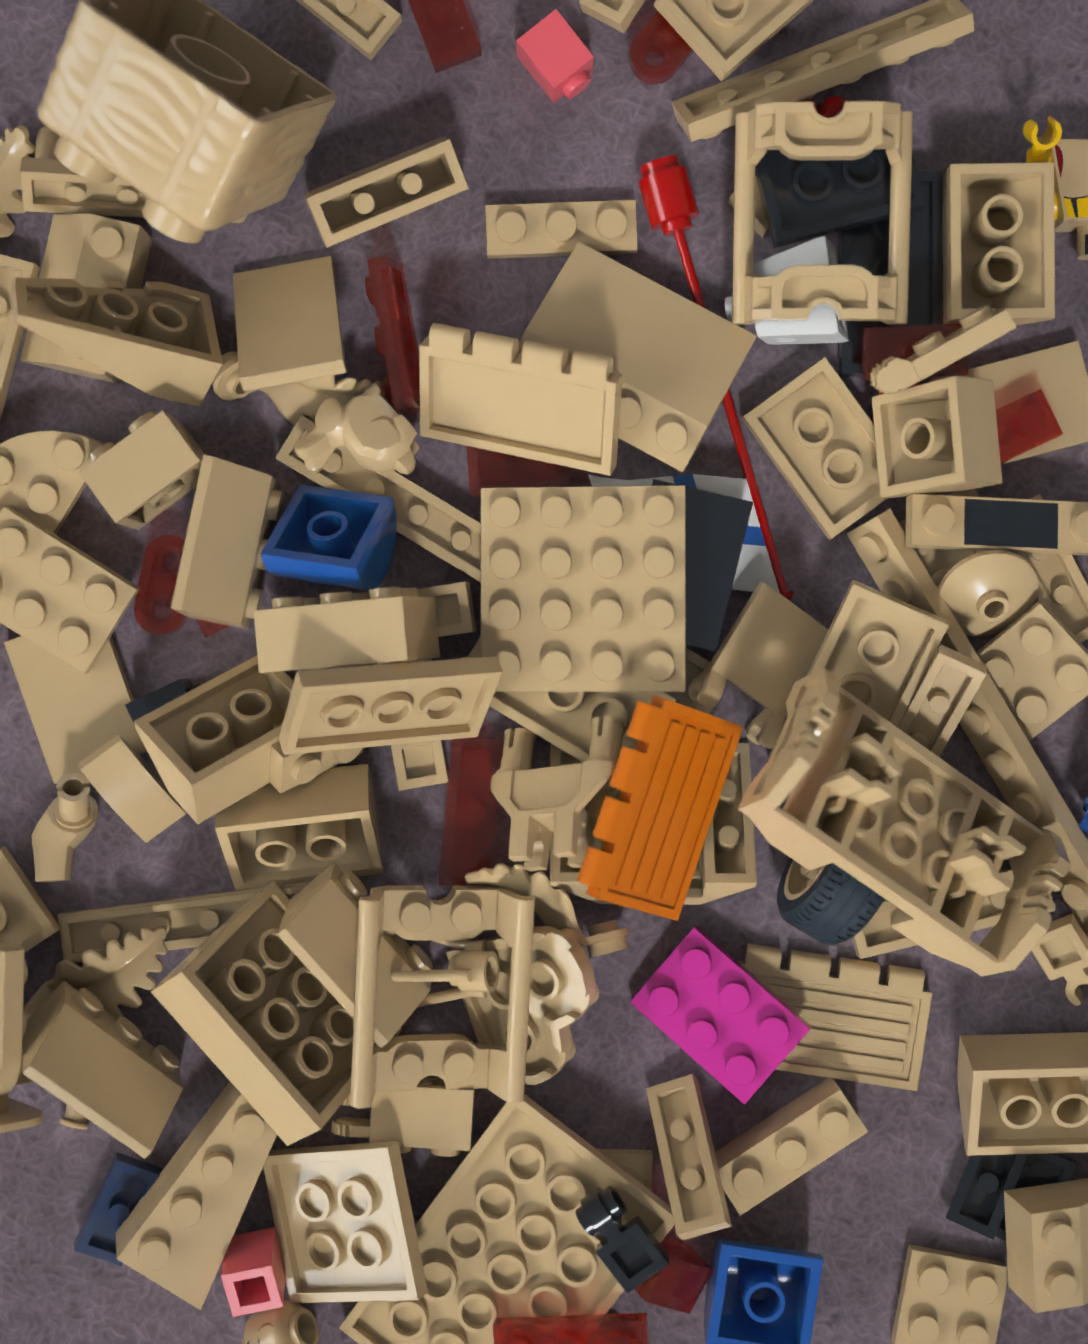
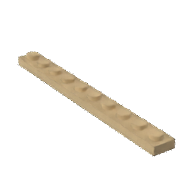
M302 415L300 416L275 457L278 461L323 488L393 497L396 510L397 533L481 583V523L395 471L380 473L362 468L345 446H338L333 451L322 471L317 473L310 472L306 469L304 460L296 455L294 445L302 437L315 429V423ZM686 648V692L665 693L677 699V702L684 706L710 714L713 708L696 704L687 696L690 684L708 667L710 662Z
M891 509L884 511L846 533L881 592L946 619L949 626L940 644L981 662L946 601L939 595L937 586L915 549L905 547V533ZM987 672L986 677L959 723L1009 807L1041 831L1050 829L1061 837L1071 864L1066 876L1056 878L1063 883L1059 891L1088 937V840L1079 828L1077 821Z

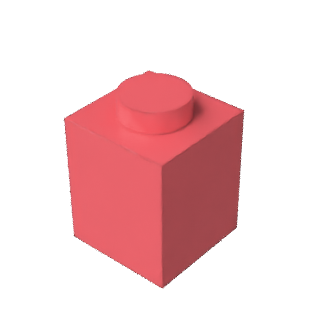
M557 9L516 40L518 59L553 103L564 95L568 99L576 97L590 84L592 79L589 75L593 73L594 56Z
M275 1227L237 1234L232 1237L223 1258L221 1279L233 1317L283 1307L286 1278Z

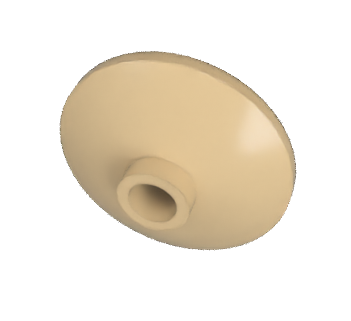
M988 550L970 555L954 565L942 579L938 590L939 595L946 601L965 635L981 637L1000 633L1033 606L1038 596L1039 584L1033 567L1022 556L1005 550Z

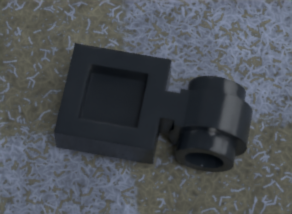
M608 1186L604 1190L597 1187L580 1200L581 1206L575 1210L576 1217L590 1236L600 1233L602 1237H606L597 1244L596 1254L627 1294L669 1264L670 1256L638 1215L625 1225L622 1224L621 1216L627 1212V1208L619 1193L612 1186Z

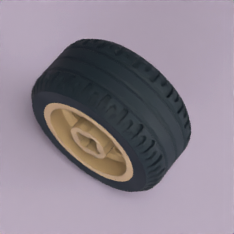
M789 858L777 891V905L780 916L788 924L827 945L845 942L858 934L876 914L885 900L884 897L834 863L808 870L792 858Z

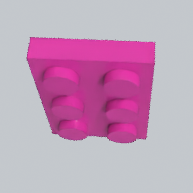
M697 925L630 1001L635 1008L744 1105L811 1029V1025Z

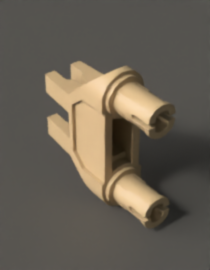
M604 716L603 719L600 717L593 718L589 758L582 763L532 769L535 733L526 728H515V731L510 728L504 731L501 767L492 775L490 789L511 817L509 859L514 862L524 861V869L529 872L547 870L552 832H554L553 854L558 858L568 857V865L573 868L582 866L588 845L594 847L595 837L592 834L605 795L618 799L621 792L620 789L609 786L621 751L622 734L625 722L619 717Z

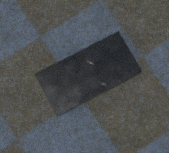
M917 171L926 206L922 211L910 213L908 322L905 325H887L882 321H846L849 341L839 343V377H870L869 373L872 372V367L875 368L876 364L880 365L882 360L889 356L904 360L915 354L912 345L937 331H941L943 335L942 171ZM889 219L839 231V265L860 266L871 272L873 276L886 275L888 273ZM943 369L930 376H940L943 373Z

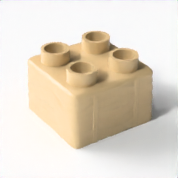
M80 0L73 21L69 25L64 43L57 54L55 68L49 76L43 99L37 109L39 119L47 127L60 135L54 153L64 166L80 176L97 182H112L116 175L148 197L142 213L154 228L178 241L198 243L202 240L206 231L218 229L229 223H243L248 214L276 204L286 197L291 184L304 164L305 156L313 148L338 95L202 0Z

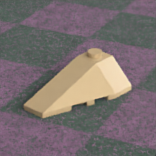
M14 277L11 284L14 319L17 324L151 396L199 407L223 365L209 294L165 282L146 281L143 289L124 288L120 280H104L101 288L82 287L81 284L73 279Z

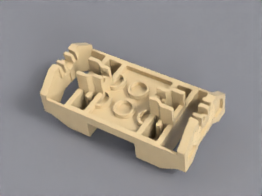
M825 668L796 681L786 701L788 718L770 759L748 786L738 810L751 818L768 843L806 869L812 870L834 863L897 906L890 926L929 953L967 967L981 977L1015 970L1049 929L1052 917L1048 912L1054 911L1056 905L1051 902L1053 897L1048 893L1061 890L1063 883L1056 878L1066 876L1071 864L1061 837L1050 829L1041 831L837 685L836 676ZM788 796L787 801L782 810L781 808H779V806ZM1004 859L1009 860L1014 875L1013 882L999 873ZM1010 890L1006 894V902L999 922L979 945L976 944L970 937L985 896Z

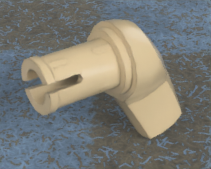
M68 773L59 778L56 785L58 797L52 801L32 833L36 882L71 880L74 849L88 836L96 824L99 808L96 800L89 795L88 779L80 773Z

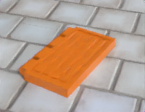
M653 695L650 704L637 701L626 736L638 739L636 748L632 749L622 745L609 786L621 790L619 798L616 799L605 795L592 836L604 840L602 848L588 845L577 878L578 882L588 885L586 894L602 901L678 921L743 726Z

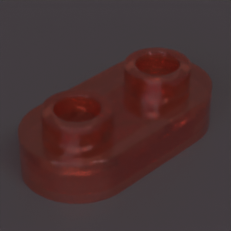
M657 11L635 37L631 45L629 63L632 72L639 80L647 84L657 85L671 79L694 50ZM650 52H657L662 55L664 61L659 66H651L646 62L645 56Z
M175 535L160 536L147 547L138 584L141 588L136 594L134 603V615L138 624L145 631L156 635H168L176 632L187 619V616L171 609L169 617L163 620L159 619L155 614V606L158 602L165 600L170 606L172 605L179 567L176 570L170 571L165 566V557L170 552H177L182 558L185 543L184 538Z

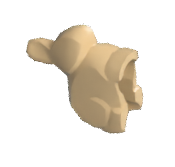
M374 383L363 394L353 397L345 406L336 398L325 400L316 413L315 429L296 442L294 450L296 455L304 460L306 469L312 473L322 471L333 451L338 446H345L362 468L380 473L397 470L399 473L409 475L414 471L416 463L414 455L420 447L414 440L417 435L416 430L403 415H398L381 397V389Z

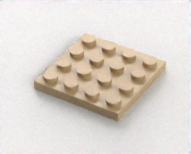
M685 485L481 488V657L497 656L503 673L495 692H686Z

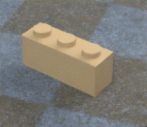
M440 137L306 192L303 196L323 243L326 247H330L469 188L450 139Z
M833 1078L825 1079L715 1151L723 1190L740 1216L868 1133L866 1127Z

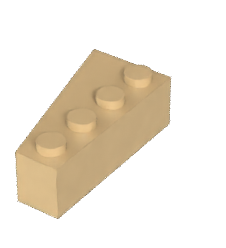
M231 1082L227 1084L160 1173V1176L149 1191L141 1198L129 1214V1217L115 1233L117 1260L199 1310L202 1309L277 1136L275 1131Z

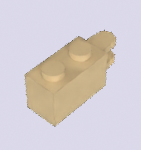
M426 1076L419 1082L416 1091L375 1092L370 1106V1119L337 1118L332 1120L331 1132L334 1135L344 1137L369 1138V1143L398 1141L401 1154L410 1152L412 1147L431 1149L432 1154L442 1157L458 1156L461 1154V1151H470L475 1089L446 1090L440 1077ZM350 1095L341 1105L350 1106Z

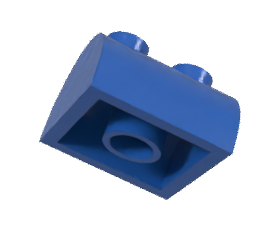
M300 484L260 554L266 570L273 576L303 580L310 583H322L354 588L356 590L369 591V589H376L388 572L395 547L397 521L393 497Z
M718 1238L713 1248L706 1286L704 1308V1337L706 1344H810L823 1265L821 1254Z

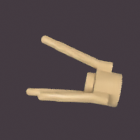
M431 940L462 950L459 955L451 957L448 970L396 971L391 974V979L394 982L449 981L452 986H458V988L427 994L418 1005V1007L467 997H487L488 992H494L497 987L499 961L494 951H486L485 941Z

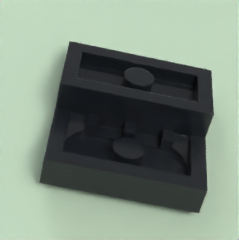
M1059 1153L970 1155L945 1217L992 1240L998 1237L1006 1241L1004 1191L1071 1181L1078 1164L1076 1160Z

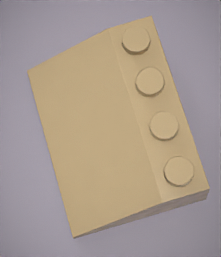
M578 241L519 341V354L522 355L523 345L528 340L567 348L568 364L572 363L573 354L576 350L613 357V373L623 374L618 438L673 468L685 472L757 336Z
M271 881L183 959L151 993L288 1146L321 1130L350 1095L354 1019L277 935L289 898L274 881ZM400 1028L392 1037V1039L394 1037H397L403 1029Z

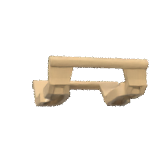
M845 101L842 112L832 118L819 115L814 109L813 102H772L759 104L749 112L736 114L732 324L751 325L762 321H807L811 310L819 305L833 308L837 313L838 321H882L887 325L907 324L913 112L902 111L901 104L892 102ZM874 149H886L891 166L888 273L886 275L873 276L865 268L855 265H796L788 267L778 276L766 277L754 273L755 167L767 150H780L782 154L795 160H856L864 158Z
M386 885L371 888L370 896L359 898L351 1107H370L375 1092L416 1091L419 1082L426 1076L431 1075L440 1077L446 1090L487 1088L506 1102L521 1103L524 1101L534 897L521 896L510 891L508 888L497 886L452 885L448 896L440 900H432L427 897L426 890L422 885ZM483 930H496L497 934L512 948L506 1049H501L499 1046L473 1043L472 1040L460 1034L402 1035L394 1037L382 1048L379 1046L374 1047L377 961L383 931H394L397 935L407 940L427 941L467 940L476 937Z

